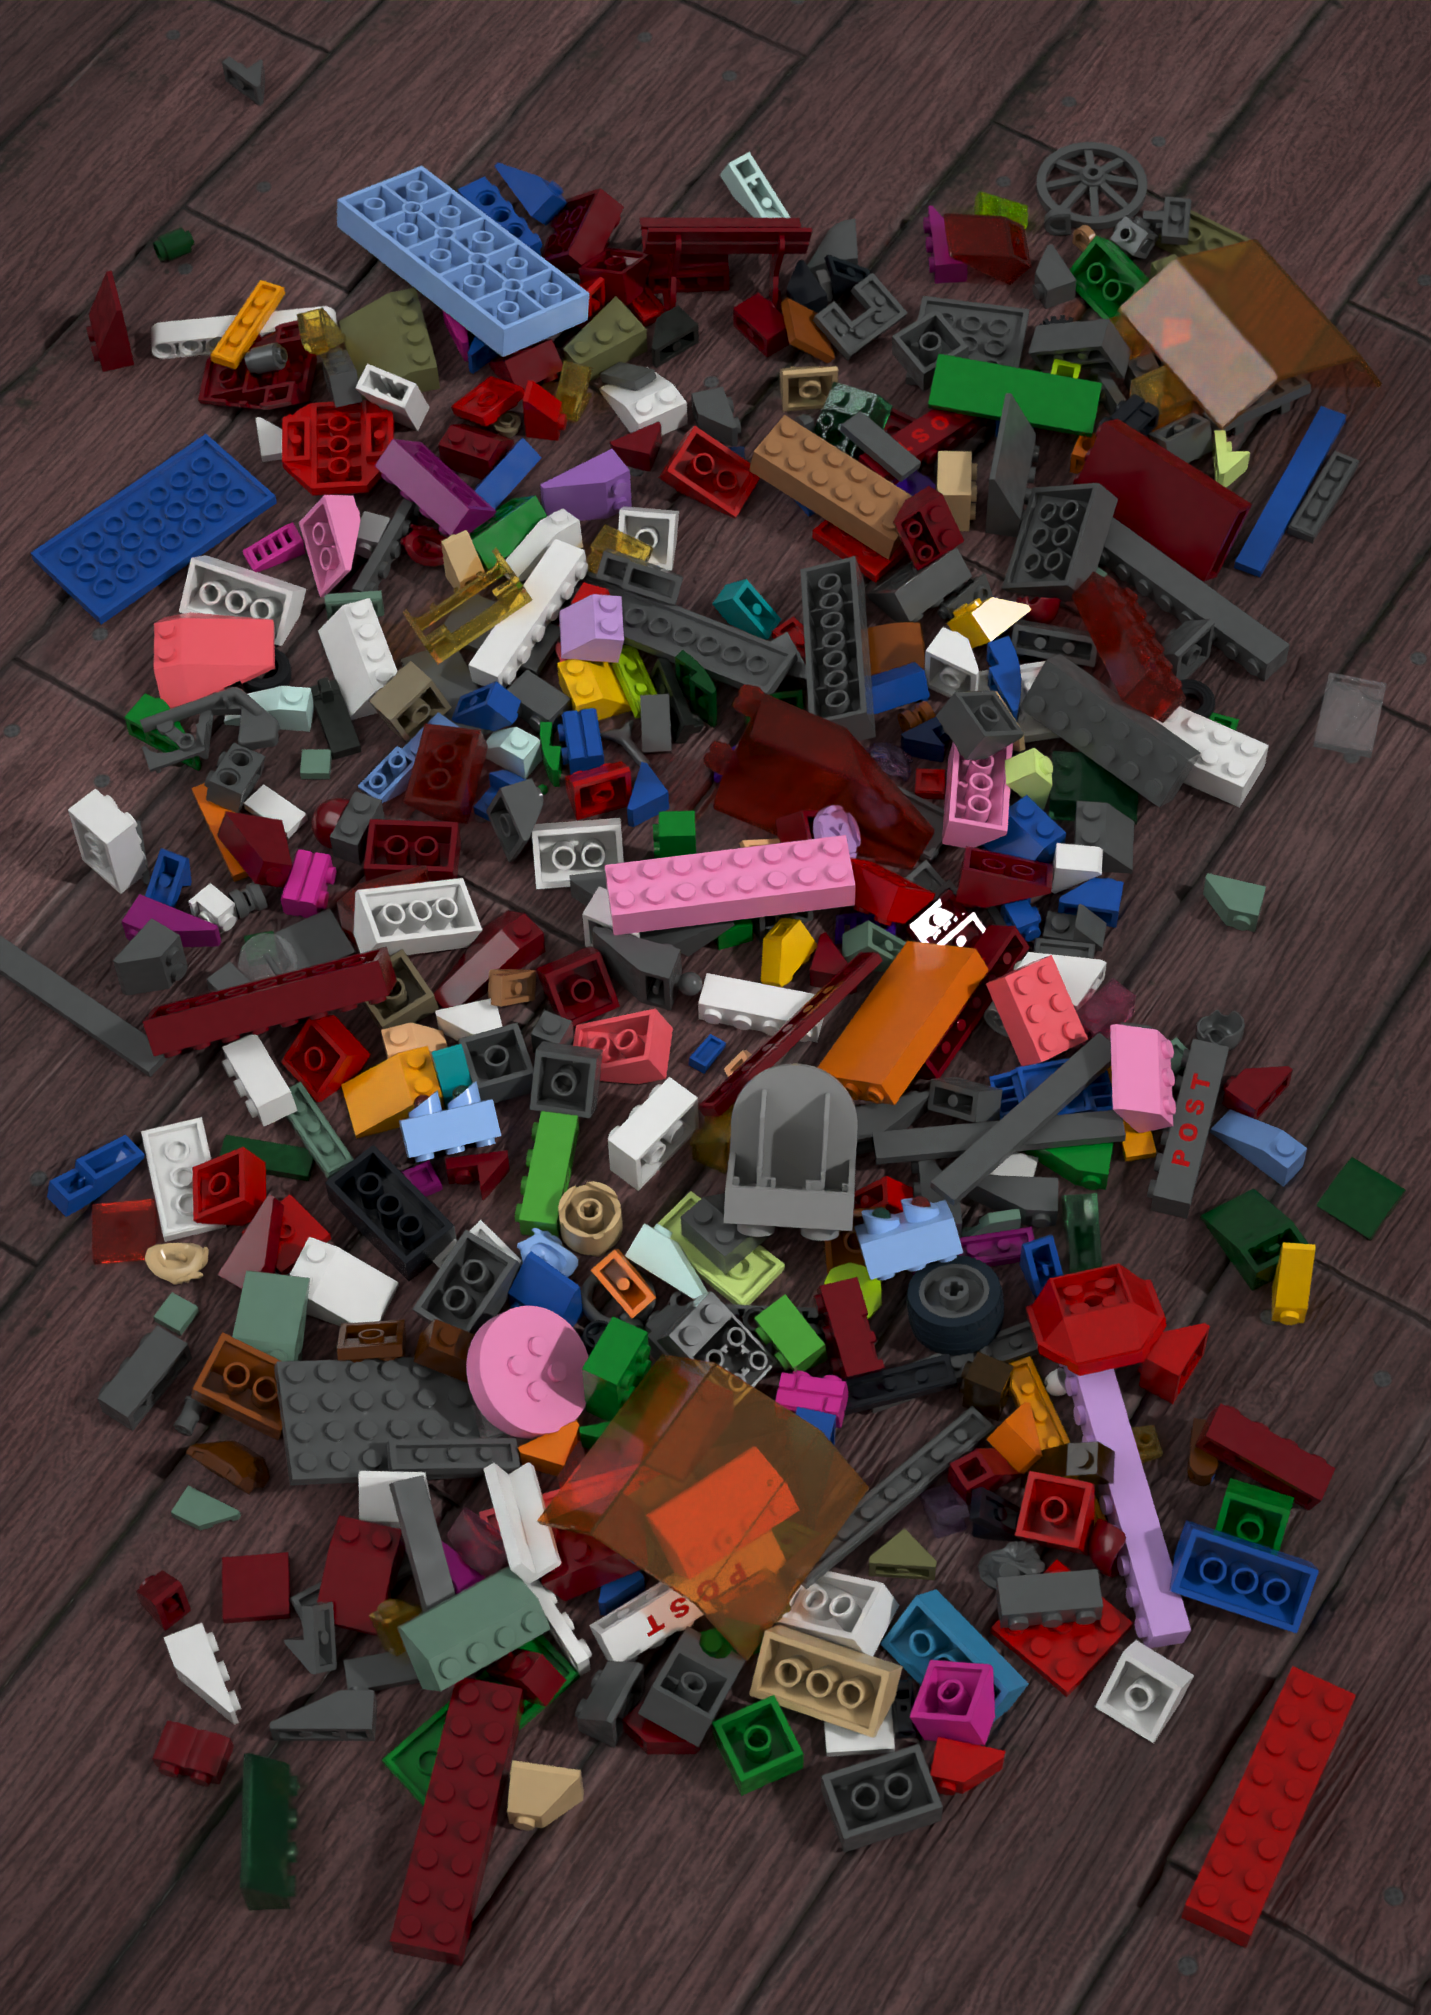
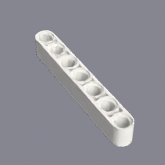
M325 306L274 311L259 334L264 337L275 332V327L282 323L307 318L314 344L329 343L338 336L336 312L334 309ZM237 315L156 323L151 328L152 354L160 359L210 355Z

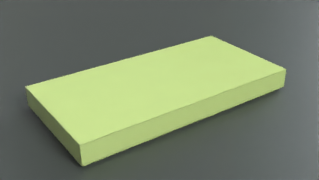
M690 1191L658 1224L673 1232L670 1238L680 1244L697 1275L731 1303L735 1305H750L785 1270V1264L759 1245L725 1275L682 1235L681 1216L701 1200L699 1196Z

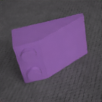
M613 449L540 484L542 507L547 516L563 508L580 521L605 519L619 513L623 506H632L630 470Z

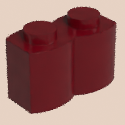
M167 1721L152 1759L156 1767L159 1768L158 1771L163 1775L177 1778L178 1774L188 1775L195 1784L208 1787L210 1783H221L234 1745L231 1739L224 1735L206 1730H198L178 1722Z

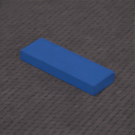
M521 438L475 487L474 491L491 507L496 509L538 463L541 456L524 438Z

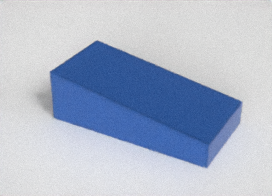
M710 1034L690 1056L689 1066L705 1074L726 1047V1042Z

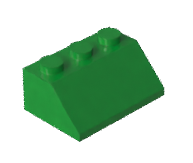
M1097 235L1069 269L1076 279L1075 291L1103 319H1110L1115 328L1144 313L1161 292L1113 241Z
M536 495L510 499L496 509L497 512L493 517L469 533L484 570L491 572L498 569L503 563L502 560L517 548L540 520L547 517Z

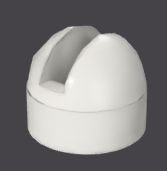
M1063 1368L1050 1372L1045 1378L1046 1391L1053 1396H1061L1067 1393L1065 1388L1066 1374Z

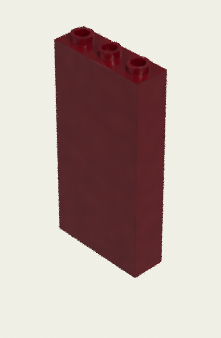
M1118 418L1102 423L1096 431L1095 436L1097 438L1093 447L1085 455L1083 469L1076 475L1073 485L1100 483L1118 498L1113 514L1116 520L1200 580L1207 581L1216 578L1252 504Z

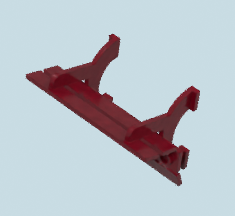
M639 218L643 253L668 254L669 289L668 291H663L664 312L676 307V276L681 254H769V298L775 308L782 312L781 293L778 291V276L784 254H807L812 235V228H801L799 218Z

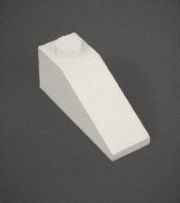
M563 508L540 520L499 567V572L515 584H518L530 576L555 539L580 549L583 548L580 520Z

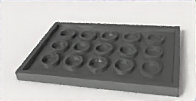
M414 1357L396 1358L390 1361H382L378 1358L364 1359L362 1362L355 1363L351 1360L276 1362L274 1371L290 1485L359 1483V1471H389L386 1444L389 1439L479 1438L474 1402L468 1383L413 1362ZM483 1474L426 1475L427 1480L482 1477Z

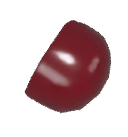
M1025 596L1024 598L1018 597L1016 602L1029 605L1031 611L1022 617L1023 620L1048 624L1055 619L1061 599L1056 597L1039 598L1037 596L1029 602V598Z

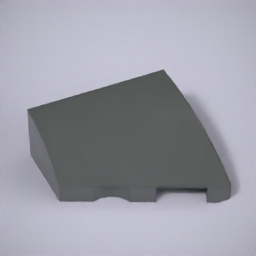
M855 219L839 222L828 230L807 265L813 274L821 269L826 270L824 257L827 254L858 265Z

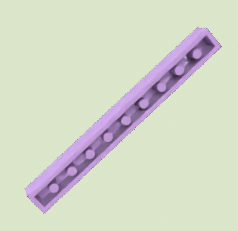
M1059 1364L1065 1370V1388L1068 1396L1073 1398L1075 1405L1073 1410L1076 1424L1081 1426L1083 1433L1082 1442H1100L1115 1451L1114 1484L1098 1485L1101 1495L1099 1504L1102 1514L1107 1515L1108 1522L1126 1535V1542L1118 1552L1117 1568L1119 1574L1125 1577L1128 1605L1134 1608L1136 1634L1139 1638L1143 1639L1144 1645L1148 1648L1184 1643L1191 1632V1627L1181 1595L1170 1591L1173 1567L1114 1369L1078 1376L1069 1371L1067 1366Z

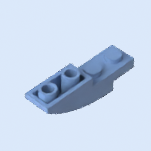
M438 712L402 749L396 746L358 785V788L368 796L382 800V803L400 795L420 781L443 760L442 752L461 734L460 727Z

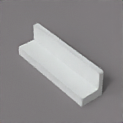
M528 1462L507 1474L497 1464L492 1463L483 1470L509 1566L515 1574L530 1584L561 1565L535 1468Z

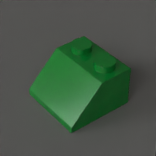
M1230 1478L1215 1530L1279 1551L1294 1497Z

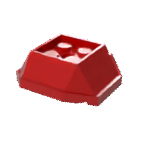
M362 400L363 402L335 407L333 402L310 403L302 407L293 415L289 414L282 418L283 469L312 496L368 493L379 481L382 474L375 467V464L392 439H394V416L392 411L383 410L368 400Z
M1119 1263L1049 1278L1034 1303L1025 1307L1027 1319L1039 1354L1055 1363L1067 1366L1069 1371L1078 1376L1144 1362L1150 1353V1347L1159 1339L1167 1326L1165 1314L1152 1281L1141 1279Z

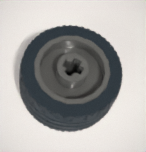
M957 1255L956 1259L945 1263L934 1261L926 1264L925 1268L915 1272L908 1285L907 1310L912 1332L922 1345L940 1354L952 1356L967 1355L988 1346L999 1334V1331H1001L1004 1319L1003 1291L997 1274L994 1273V1270L989 1265L981 1262V1260L965 1255Z

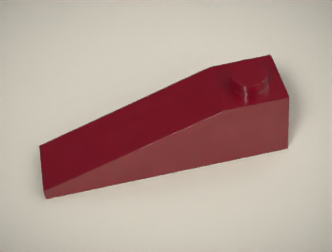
M506 911L482 929L481 933L433 994L437 1004L441 1009L475 1002L488 992L489 971L491 969H522L545 953L543 931L525 913Z

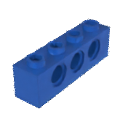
M485 176L457 189L458 194L541 256L540 248H542V242L540 237L536 233L533 234L525 219L519 217L514 212L512 204L508 200L505 201L497 186L495 184L491 185Z

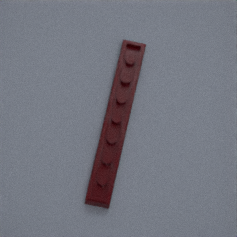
M878 952L858 953L699 1105L698 1109L702 1115L720 1117L733 1105L741 1090L753 1077L777 1063L883 961Z

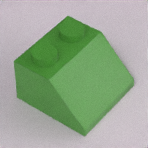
M786 1294L754 1317L758 1326L754 1330L765 1346L771 1343L776 1349L777 1353L774 1354V1357L785 1371L788 1368L794 1372L797 1370L806 1371L828 1359L825 1344Z

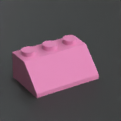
M1120 1024L1110 1025L1113 1110L1138 1133L1172 1127L1173 1114L1176 1113V1104L1172 1097V1086L1175 1084V1076L1171 1069V1058L1174 1056L1171 1041L1167 1040L1155 1029Z

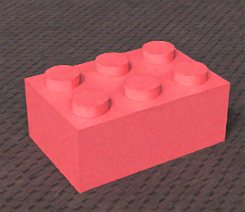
M1052 955L1033 961L986 983L1021 1066L1044 1062L1088 1040Z

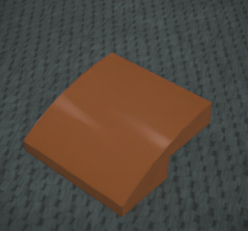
M901 622L868 628L871 676L913 662L925 671V645L921 623Z

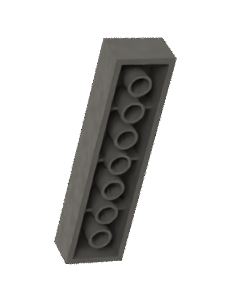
M853 556L800 569L809 726L818 749H826L876 737L865 588L856 557Z

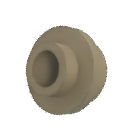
M509 411L499 416L498 420L494 423V428L498 434L508 438L515 436L521 427L520 417L516 413Z

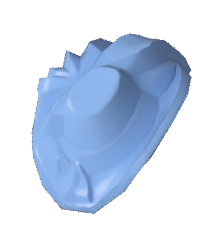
M533 1228L534 1235L517 1244L522 1262H524L528 1253L532 1251L566 1277L571 1276L578 1266L577 1257L564 1248L562 1240L552 1235L549 1231Z

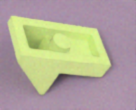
M1214 430V450L1212 451L1215 481L1227 488L1247 470L1250 452H1232V443L1226 440V431Z

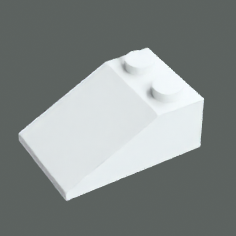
M656 372L657 378L639 390L611 384L600 388L601 394L630 433L659 421L663 436L688 424L687 402L672 383Z
M311 1237L308 1238L290 1273L291 1276L310 1278L306 1314L338 1326L342 1323L382 1321L399 1286V1282L341 1248Z
M827 1571L808 1589H805L795 1579L774 1622L776 1625H781L874 1656L899 1604L883 1583Z

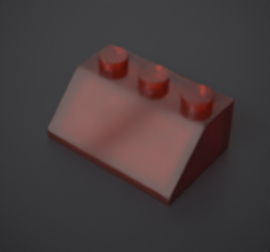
M425 723L404 803L440 821L468 824L488 749L481 730Z

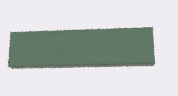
M299 1082L289 1087L298 1111L285 1117L326 1178L329 1179L354 1159L308 1091Z

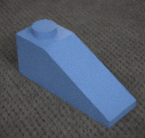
M1231 1109L1210 1130V1133L1283 1187L1304 1165L1307 1148L1279 1128Z

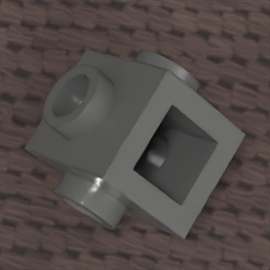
M1124 216L1116 224L1114 234L1110 239L1118 244V247L1126 256L1130 257V255L1146 259L1159 236L1148 228L1150 224L1143 218L1136 216L1134 219Z

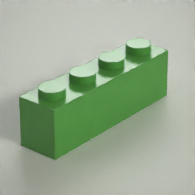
M541 1111L539 1123H533L532 1141H535L534 1149H528L526 1167L529 1168L528 1176H523L521 1181L520 1193L524 1195L523 1203H517L515 1211V1222L520 1223L521 1235L533 1236L534 1232L532 1229L538 1228L542 1231H549L552 1235L559 1237L558 1206L561 1197L568 1190L579 1136L578 1115Z

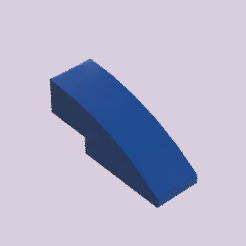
M1006 636L988 642L986 658L990 666L988 687L990 691L995 690V692L999 693L1018 722L1021 700V671L1016 650L1010 637Z
M124 1135L76 1160L74 1169L50 1180L47 1198L67 1217L85 1207L118 1183L144 1159L145 1154L127 1135Z

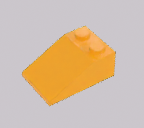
M428 1046L398 1053L341 1084L356 1139L399 1128V1120L409 1118L408 1113L437 1090L442 1110H445L443 1095Z

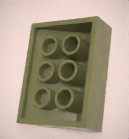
M416 288L389 292L339 321L345 348L356 368L358 381L366 365L370 364L416 383L421 392L440 389L438 368ZM361 394L362 400H368Z

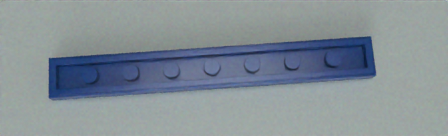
M1323 406L1319 408L1239 553L1234 568L1261 577L1342 429L1347 415Z

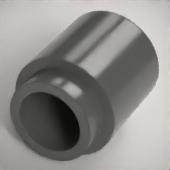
M277 342L254 347L245 355L247 369L251 373L258 375L282 370L288 361L286 349Z

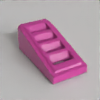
M443 311L444 324L464 362L468 361L467 352L470 347L467 329Z
M293 522L281 527L243 550L245 559L251 570L255 572L263 571L305 554L303 540ZM271 550L272 553L268 555L266 551ZM260 554L262 559L258 561L255 555Z

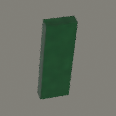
M225 1135L219 1156L244 1146L266 1162L267 1175L303 1181L310 1180L315 1160L307 1148Z

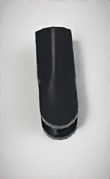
M907 1676V1680H899L896 1694L908 1693V1699H896L895 1695L891 1705L894 1737L897 1739H909L917 1735V1728L910 1719L914 1706L912 1676Z

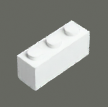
M249 1034L222 1047L226 1057L222 1061L223 1067L229 1078L235 1076L237 1079L233 1083L240 1097L246 1096L248 1098L245 1104L252 1118L258 1116L265 1127L298 1111L290 1089L258 1035Z

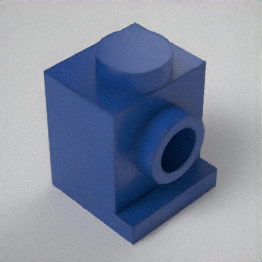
M1031 898L1001 904L1000 914L1006 925L1016 926L1025 941L1030 942L1040 936L1039 923H1041V917L1038 909L1035 906L1031 907Z

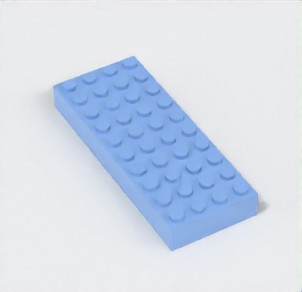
M423 166L337 199L338 228L502 357L588 320L589 293Z

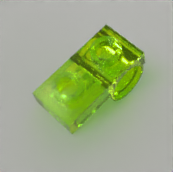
M979 191L974 202V225L981 231H991L997 225L1024 232L1028 226V206Z

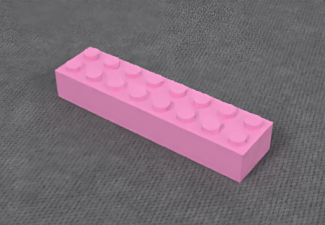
M846 835L605 865L606 887L614 935L855 905V880Z

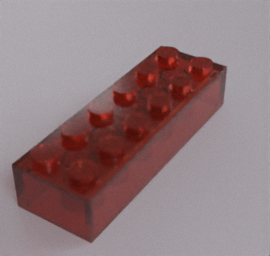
M1093 572L1072 594V599L1121 700L1164 723L1186 700L1181 689L1182 683L1172 671L1174 667L1166 659L1163 653L1165 649L1155 637L1156 631L1147 622V614L1137 602L1139 598L1136 593L1128 587L1123 589L1107 575L1103 577Z

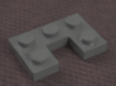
M873 273L855 285L851 290V293L867 311L851 321L834 301L815 315L812 320L847 361L907 315V311Z

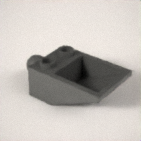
M597 926L593 927V946L601 952L608 974L640 1002L671 1011L679 990L687 996H694L700 992L702 988L701 977L694 972L682 974L681 949L669 943L660 944L627 934L614 935L612 930Z

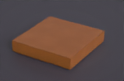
M789 298L781 302L789 344L829 364L834 360L832 342L812 321L818 313Z

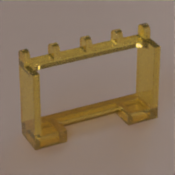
M497 548L492 550L497 559L494 567L484 574L481 570L477 572L478 578L460 590L458 587L454 588V594L437 606L434 603L429 605L430 611L420 617H413L407 609L402 612L437 665L532 601V598ZM506 573L508 574L510 579L492 591L498 602L452 633L443 624L427 636L424 635V629Z

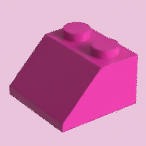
M930 1660L910 1714V1719L923 1739L927 1741H937L938 1737L975 1745H985L995 1718L993 1667L991 1664Z

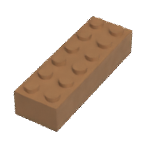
M784 415L754 450L749 471L889 560L902 544L893 521L905 500L912 497V495L791 418Z

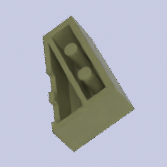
M615 296L563 348L565 371L579 387L600 377V373L616 363H626L646 352V328Z

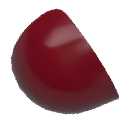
M332 798L320 804L315 810L312 817V831L321 845L332 849L330 836L350 799Z
M1097 1519L1089 1539L1090 1558L1102 1574L1113 1578L1119 1574L1117 1557L1118 1552L1126 1542V1535L1109 1522Z

